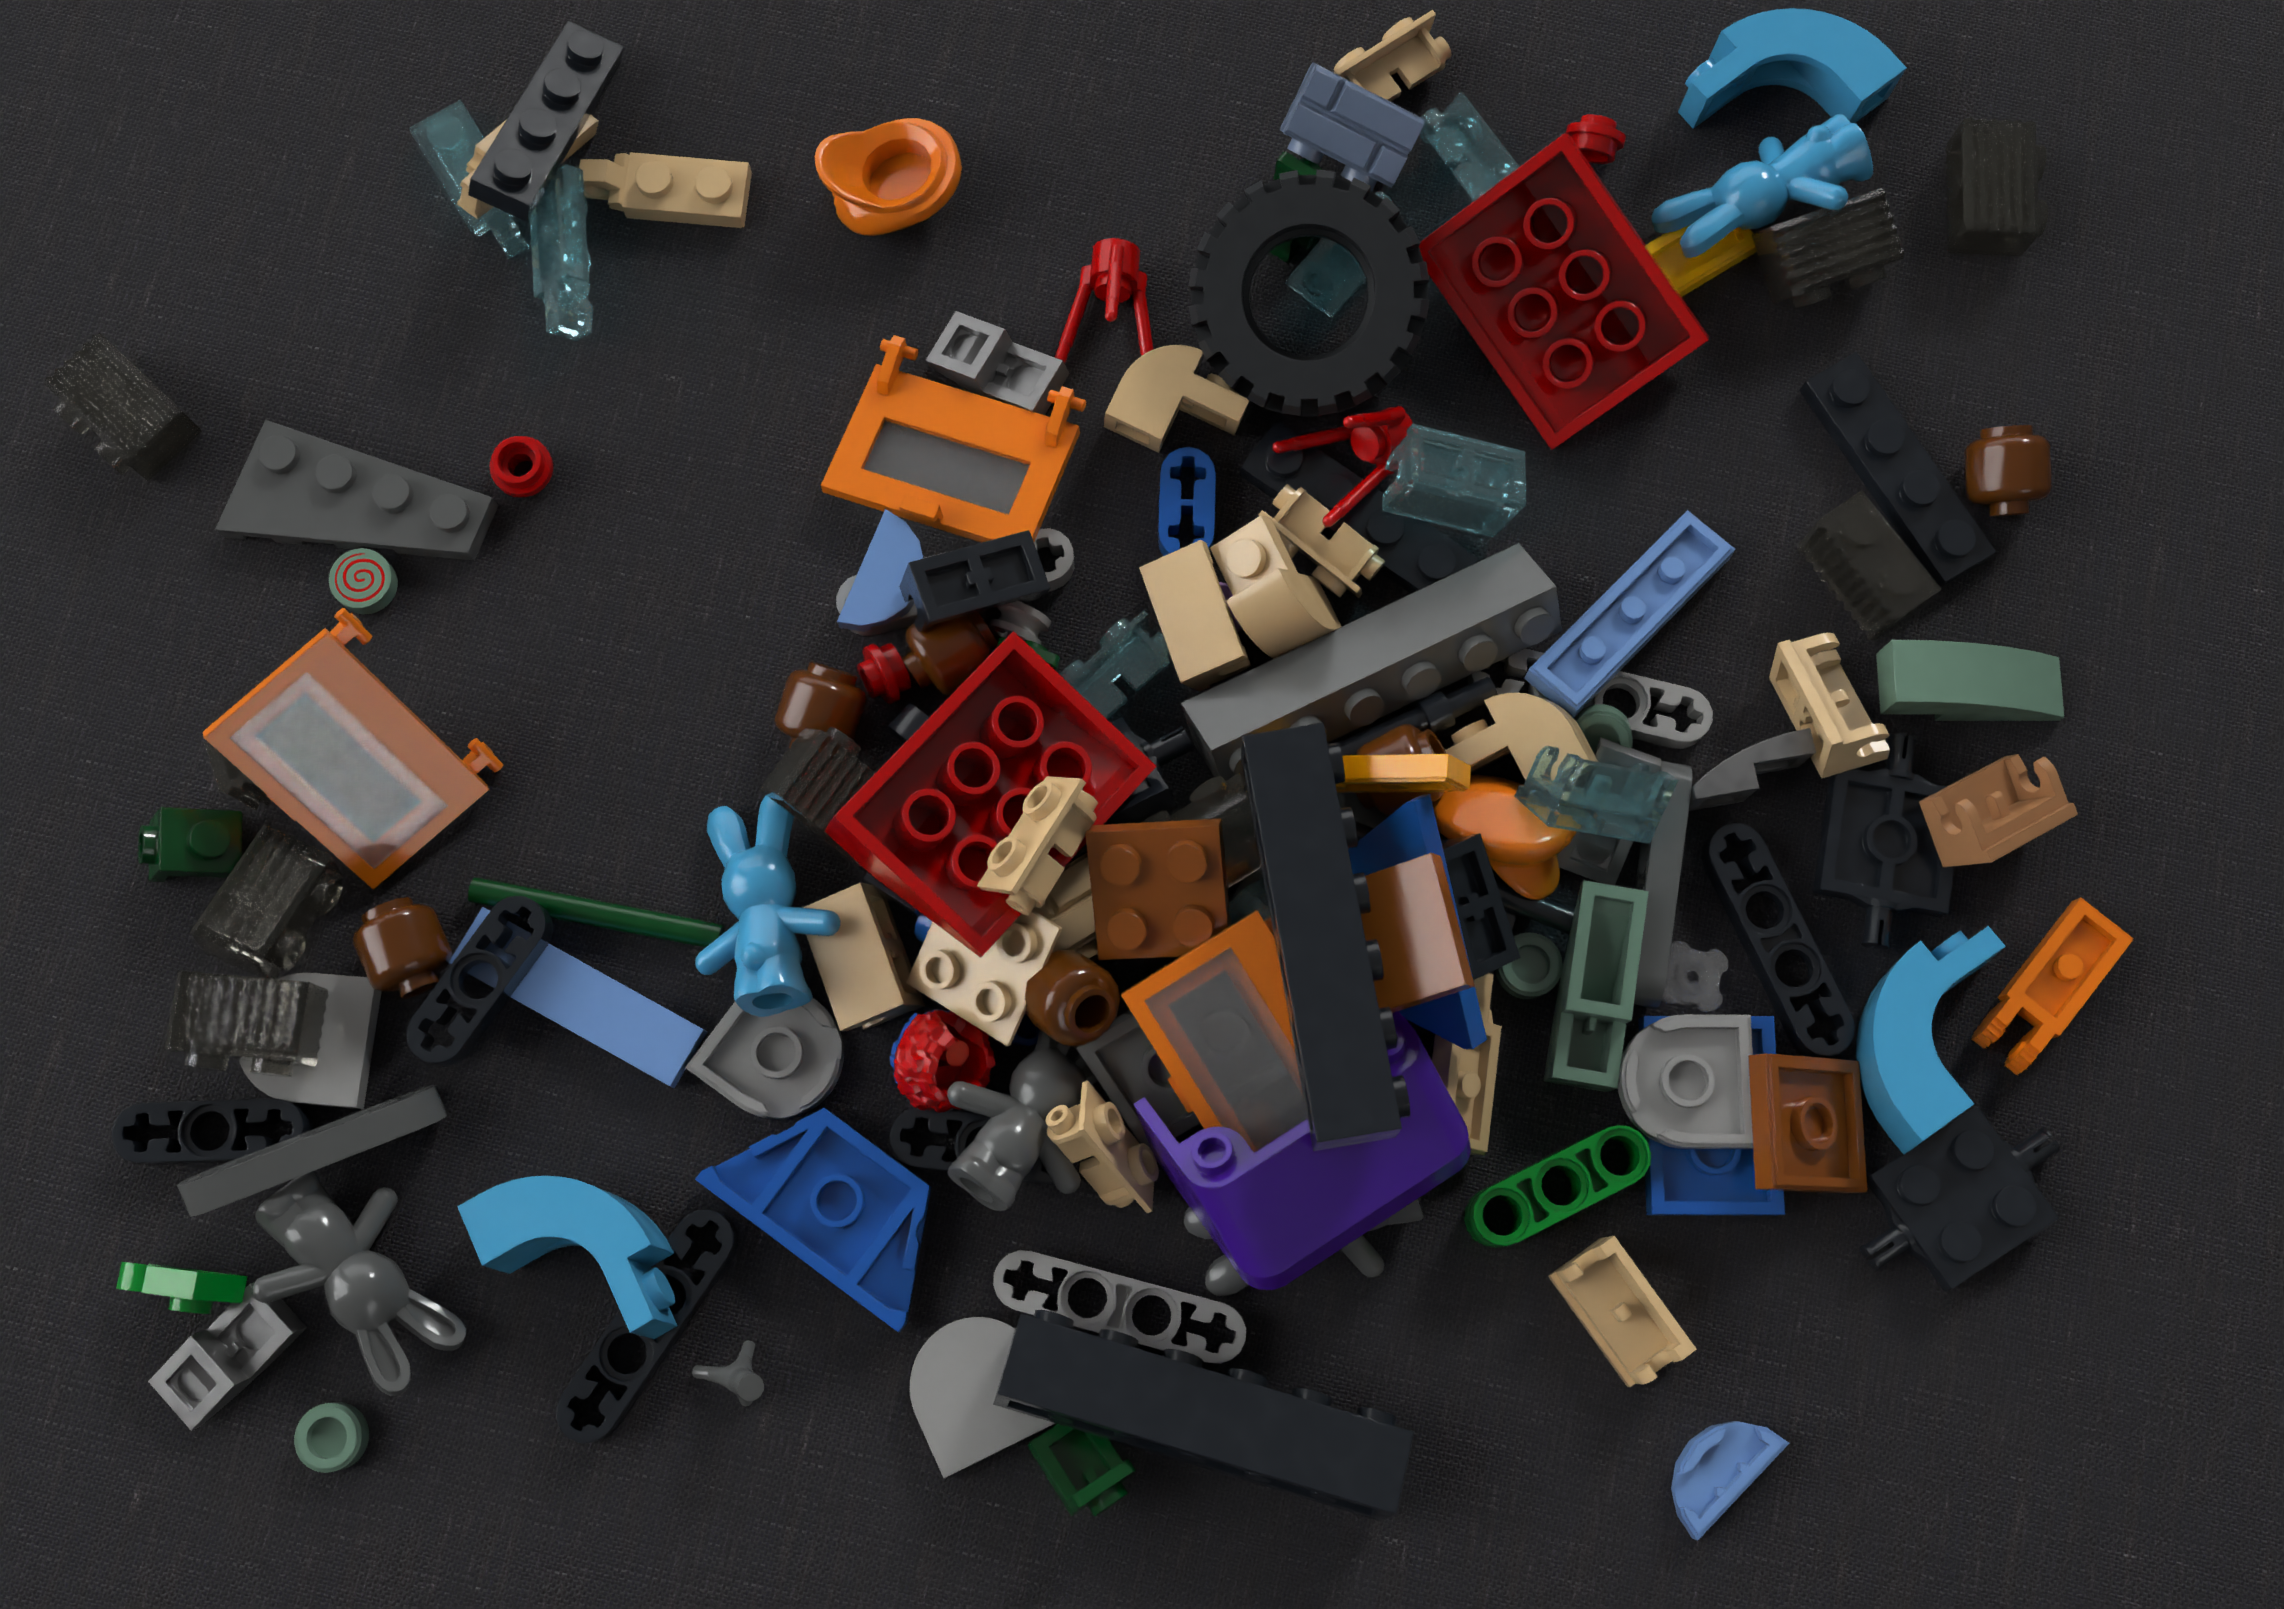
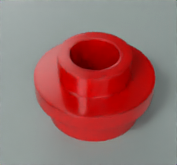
M1583 115L1580 122L1570 123L1566 128V133L1571 136L1586 160L1591 163L1608 164L1614 162L1616 152L1624 148L1626 140L1625 134L1616 129L1617 122L1601 115Z
M514 436L503 440L495 448L490 459V474L495 484L504 493L513 497H528L540 492L549 483L553 473V460L546 447L540 441L527 436ZM523 461L533 463L532 469L527 474L520 477L514 476V469L519 463Z
M872 643L863 647L864 661L857 664V669L865 689L872 698L881 695L889 705L899 701L900 693L911 688V680L899 652L891 643L881 647Z

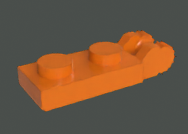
M2081 897L2073 900L1997 997L2000 1002L1986 1015L1982 1023L1977 1027L1972 1035V1040L1984 1049L1987 1046L1989 1047L1990 1044L1995 1043L2006 1030L2005 1028L2018 1014L2030 1023L2033 1028L2011 1049L2006 1058L2007 1060L2004 1062V1066L2014 1074L2022 1073L2032 1064L2052 1038L2059 1037L2131 944L2133 938Z

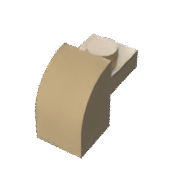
M1185 345L1163 346L1145 353L1127 369L1105 412L1104 427L1159 453L1179 410L1235 435L1246 412L1249 400L1239 395L1219 375L1208 374L1206 379L1196 375L1203 357L1202 350Z
M1259 516L1210 547L1233 595L1226 600L1229 608L1250 639L1271 658L1275 659L1342 627L1319 580L1297 572L1271 518Z
M1504 693L1484 700L1495 724L1488 726L1485 719H1482L1460 729L1451 735L1454 746L1445 750L1446 754H1450L1470 765L1471 773L1511 753L1531 792L1543 793L1599 763L1580 726L1565 709L1552 701L1526 693Z

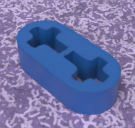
M1178 448L1168 454L1162 463L1160 471L1158 543L1163 556L1181 549L1179 539L1169 537L1179 534L1181 516H1193V535L1203 537L1194 539L1193 543L1203 540L1207 543L1211 553L1210 547L1213 546L1215 526L1216 472L1210 457L1197 448ZM1182 467L1194 468L1195 477L1203 478L1196 480L1194 483L1193 500L1181 499V481L1175 478L1181 475Z

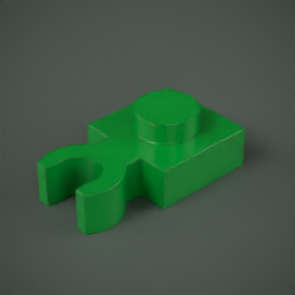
M121 1262L116 1289L170 1297L168 1310L211 1314L213 1301L243 1302L247 1276L156 1264L147 1265Z

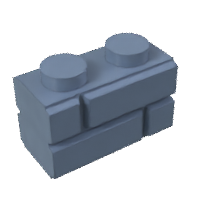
M1312 62L1281 125L1280 131L1292 137L1287 147L1290 151L1318 165L1325 154L1345 164L1341 173L1342 177L1351 182L1353 178H1356L1370 185V191H1373L1377 181L1391 188L1395 184L1407 160V156L1424 126L1425 119Z

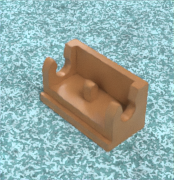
M2019 754L2004 756L1919 801L1942 866L1952 867L1992 863L2078 815L2074 803H2068L2054 765L2046 757L2033 762L2034 772L2040 780V788L2030 782L2027 775L2028 770Z

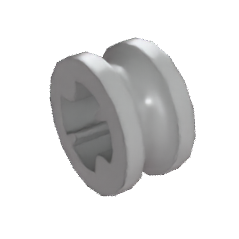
M1020 601L998 607L1001 616L998 619H991L988 624V628L993 635L999 639L1001 637L1007 638L1014 631L1023 640L1033 641L1041 645L1038 634L1041 631H1048L1051 625V620L1046 615Z

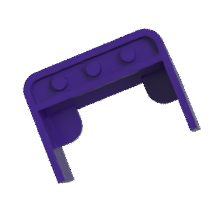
M1399 1011L1392 1013L1396 1030L1397 1048L1387 1049L1392 1077L1403 1075L1410 1102V1117L1400 1119L1402 1129L1396 1138L1313 1151L1308 1120L1306 1119L1255 1153L1239 1133L1226 1127L1203 1129L1179 1144L1145 1097L1133 1104L1156 1161L1234 1269L1248 1285L1260 1290H1274L1289 1284L1459 1172L1466 1165L1471 1153L1466 1123L1419 1036Z

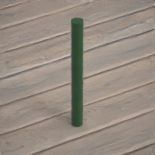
M477 877L472 879L468 890V901L471 903L494 907L498 902L507 897L524 896L545 908L550 917L554 919L700 947H707L725 932V925Z

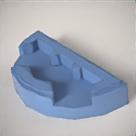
M886 509L837 620L839 628L862 632L870 631L872 627L887 624L898 616L903 617L915 604L914 600L904 601L899 586L908 563L923 559L920 541L906 521Z
M1739 1421L1711 1425L1690 1439L1675 1462L1671 1491L1676 1514L1691 1538L1698 1541L1787 1447L1789 1442L1767 1427Z

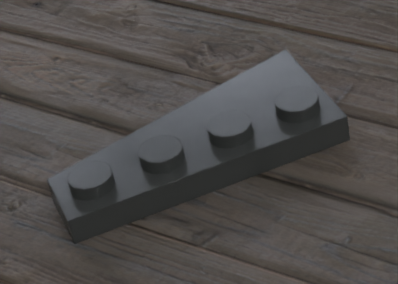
M265 420L215 530L224 538L246 540V537L250 536L272 538L276 543L302 545V541L334 544L337 548L354 550L370 547L392 549L397 554L475 561L499 505L490 496Z

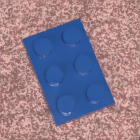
M1643 1016L1639 1018V1032L1648 1025L1669 1016ZM1751 1016L1753 1055L1764 1053L1776 1054L1774 1016ZM1643 1134L1651 1151L1650 1166L1645 1174L1647 1215H1785L1784 1191L1755 1189L1753 1149H1680L1662 1145Z

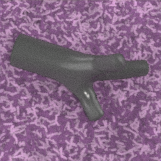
M750 1340L742 1344L738 1358L732 1364L725 1367L696 1365L692 1371L694 1378L712 1381L735 1393L742 1406L751 1405L764 1391L763 1380L752 1370V1357L756 1345Z

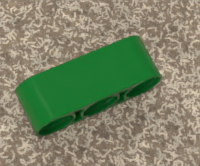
M1616 1125L1593 1133L1479 1191L1470 1199L1465 1208L1464 1221L1467 1231L1475 1241L1487 1247L1498 1248L1518 1243L1636 1183L1646 1174L1650 1166L1651 1151L1648 1142L1640 1132L1629 1126ZM1607 1140H1615L1627 1150L1629 1163L1626 1171L1621 1176L1610 1173L1602 1165L1600 1152L1604 1142ZM1549 1169H1557L1565 1173L1570 1180L1572 1186L1571 1196L1563 1205H1555L1543 1194L1541 1187L1542 1178ZM1491 1198L1501 1199L1512 1208L1514 1214L1513 1226L1504 1236L1494 1234L1484 1224L1483 1208Z

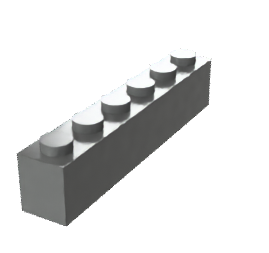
M1519 543L1182 702L1181 705L1194 745L1224 792L1229 791L1246 782L1241 759L1243 735L1324 723L1327 743L1362 726L1369 725L1387 714L1425 698L1433 692L1475 672L1482 671L1504 658L1561 632L1562 625L1557 588Z

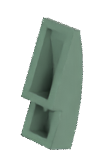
M1891 640L1876 653L1880 714H1935V721H2060L2064 718L2059 657L2006 646L1935 640Z
M1585 880L1581 882L1562 967L1543 1081L1609 1092L1618 1088L1626 1023L1632 1021L1649 891Z

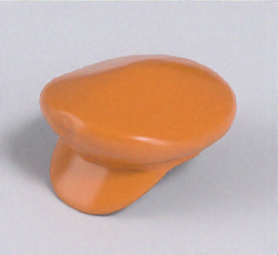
M919 118L900 119L877 125L865 131L831 135L820 142L815 152V166L818 176L826 188L832 192L839 219L851 231L867 236L895 232L933 216L954 195L962 171L960 154L951 134L941 126Z
M1475 774L1470 775V789H1465V792H1445L1441 798L1432 803L1439 832L1447 839L1467 837L1480 833L1491 868L1518 894L1528 899L1541 900L1551 895L1557 888L1560 870L1556 855L1570 844L1578 829L1576 814L1563 801L1542 792H1531L1528 786L1509 779Z

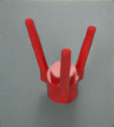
M1108 238L1096 242L1093 246L1091 265L1081 268L1079 288L1060 338L1055 358L1063 360L1065 364L1093 290L1097 298L1106 302L1105 318L1109 322L1116 320L1119 303L1127 301L1132 295L1140 354L1142 356L1154 350L1146 299L1147 274L1139 271L1140 249L1137 245L1124 239Z
M1402 406L1390 407L1378 412L1347 416L1343 420V427L1300 435L1273 443L1272 450L1274 453L1280 454L1350 439L1352 449L1359 459L1376 464L1377 467L1323 517L1322 523L1325 527L1333 526L1341 517H1344L1387 476L1402 470L1403 464L1400 456L1412 449L1416 436L1414 424Z

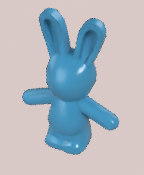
M1836 114L1821 125L1811 127L1806 135L1798 139L1785 152L1778 138L1767 137L1759 145L1761 162L1756 160L1739 163L1727 170L1712 187L1666 200L1655 208L1651 217L1654 230L1658 233H1669L1688 226L1681 237L1680 245L1684 256L1692 258L1706 252L1736 228L1742 230L1759 229L1773 223L1784 211L1788 201H1799L1829 210H1839L1848 202V193L1839 184L1851 179L1856 182L1865 181L1873 175V163L1866 137L1857 124L1850 123L1842 114Z
M781 786L768 790L760 804L755 847L751 848L742 818L731 808L720 806L714 809L709 814L707 821V833L719 859L725 867L721 879L723 899L729 910L739 921L697 955L695 966L701 974L712 975L735 957L737 971L734 982V1001L742 1010L758 1017L771 1016L803 1006L813 998L800 965L802 951L795 933L832 936L838 932L841 926L839 916L833 911L792 907L796 895V882L794 871L787 859V852L794 819L795 798L788 789Z

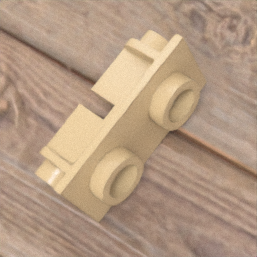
M1431 10L1415 21L1411 17L1400 20L1384 34L1380 43L1365 51L1362 47L1350 51L1335 65L1334 73L1391 102L1401 94V89L1391 77L1393 74L1398 73L1410 90L1434 74L1442 71L1445 68V61L1451 58L1452 54L1444 38L1439 36L1433 39L1430 35V30L1436 13Z
M1287 484L1272 503L1280 510L1277 515L1272 518L1262 510L1259 516L1271 518L1291 559L1300 551L1317 565L1311 575L1318 579L1323 586L1339 598L1347 589L1359 598L1363 593L1361 588L1354 582L1360 575H1363L1370 581L1385 563L1377 555L1379 548L1367 541L1345 522L1333 537L1328 540L1321 533L1326 528L1322 523V519L1329 510L1309 495L1302 487L1295 490Z
M1046 776L1043 782L1036 785L1025 798L1022 807L1023 814L1009 836L1000 841L992 850L987 861L988 869L977 887L981 890L1010 894L1006 899V903L1024 915H1029L1033 907L1041 908L1065 869L1048 855L1050 849L1053 846L1064 856L1072 857L1085 837V832L1090 829L1097 819L1096 814L1093 812L1098 805L1097 800L1090 794L1082 791L1086 782L1080 778Z
M1088 1080L1082 1082L1080 1104L1070 1108L1066 1105L1056 1106L1046 1116L1045 1122L1048 1125V1137L1059 1147L1072 1164L1086 1159L1080 1162L1079 1172L1099 1194V1197L1105 1204L1123 1208L1131 1204L1135 1199L1146 1213L1152 1212L1154 1182L1158 1179L1159 1175L1158 1165L1153 1152L1146 1144H1140L1126 1128L1120 1112L1113 1103L1105 1102Z

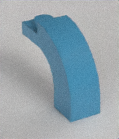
M1789 8L1765 11L1743 18L1720 32L1709 59L1697 67L1686 80L1685 85L1688 87V90L1678 113L1694 129L1743 92L1759 86L1781 85L1807 94L1830 117L1842 114L1850 123H1856L1889 98L1907 67L1877 37L1842 17L1810 9Z
M1989 926L1969 940L1962 931H1959L1931 952L1920 940L1879 980L1864 1006L1856 1038V1059L1859 1061L1861 1086L1877 1121L1903 1155L1974 1105L1938 1057L1932 1037V1019L1935 1007L1943 994L1982 968L2006 947Z
M531 1176L496 1185L457 1206L482 1266L511 1274L552 1250L567 1246H582L599 1263L630 1333L656 1339L677 1327V1323L669 1306L675 1303L673 1290L664 1274L658 1268L652 1269L651 1267L671 1256L674 1252L658 1226L644 1212L623 1198L571 1178Z

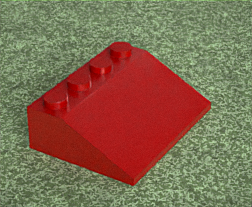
M1567 133L1562 134L1420 241L1419 249L1423 261L1427 262L1428 275L1551 450L1709 340L1706 331L1571 136Z
M1013 631L833 816L825 832L874 878L981 958L1022 914L1006 903V899L1010 894L981 890L977 885L988 869L987 861L992 850L1000 841L1009 836L1023 814V803L1029 792L1036 785L1043 782L1046 776L1083 779L1086 784L1082 791L1093 796L1098 802L1093 811L1097 816L1093 825H1103L1157 766ZM1086 836L1072 857L1064 856L1053 846L1048 855L1065 867L1086 844Z

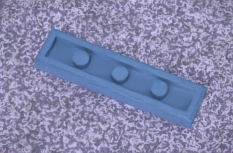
M1687 510L1528 669L1524 679L1547 699L1561 706L1574 718L1731 558L1735 548Z
M482 907L451 957L450 964L459 955L490 910ZM508 921L506 926L513 933L504 948L501 949L490 942L485 950L502 958L511 966L516 957L504 952L516 936L527 940L532 934ZM548 944L511 995V998L672 1088L676 1087L686 1070L685 1067L693 1058L707 1034V1031L551 944ZM480 963L473 966L467 972L489 986L496 988L498 975L493 965Z

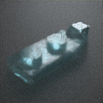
M459 100L408 128L471 233L475 232L478 237L491 230L508 259L528 249V244L512 219L515 216L493 207L476 219L457 205V201L461 198V181L470 174L466 171L467 163L474 156L475 145L484 139L462 101Z
M563 164L558 168L530 216L534 297L542 299L545 305L546 333L579 341L591 333L593 306L586 298L590 290L588 282L591 267L586 235L588 203L584 196L583 170Z

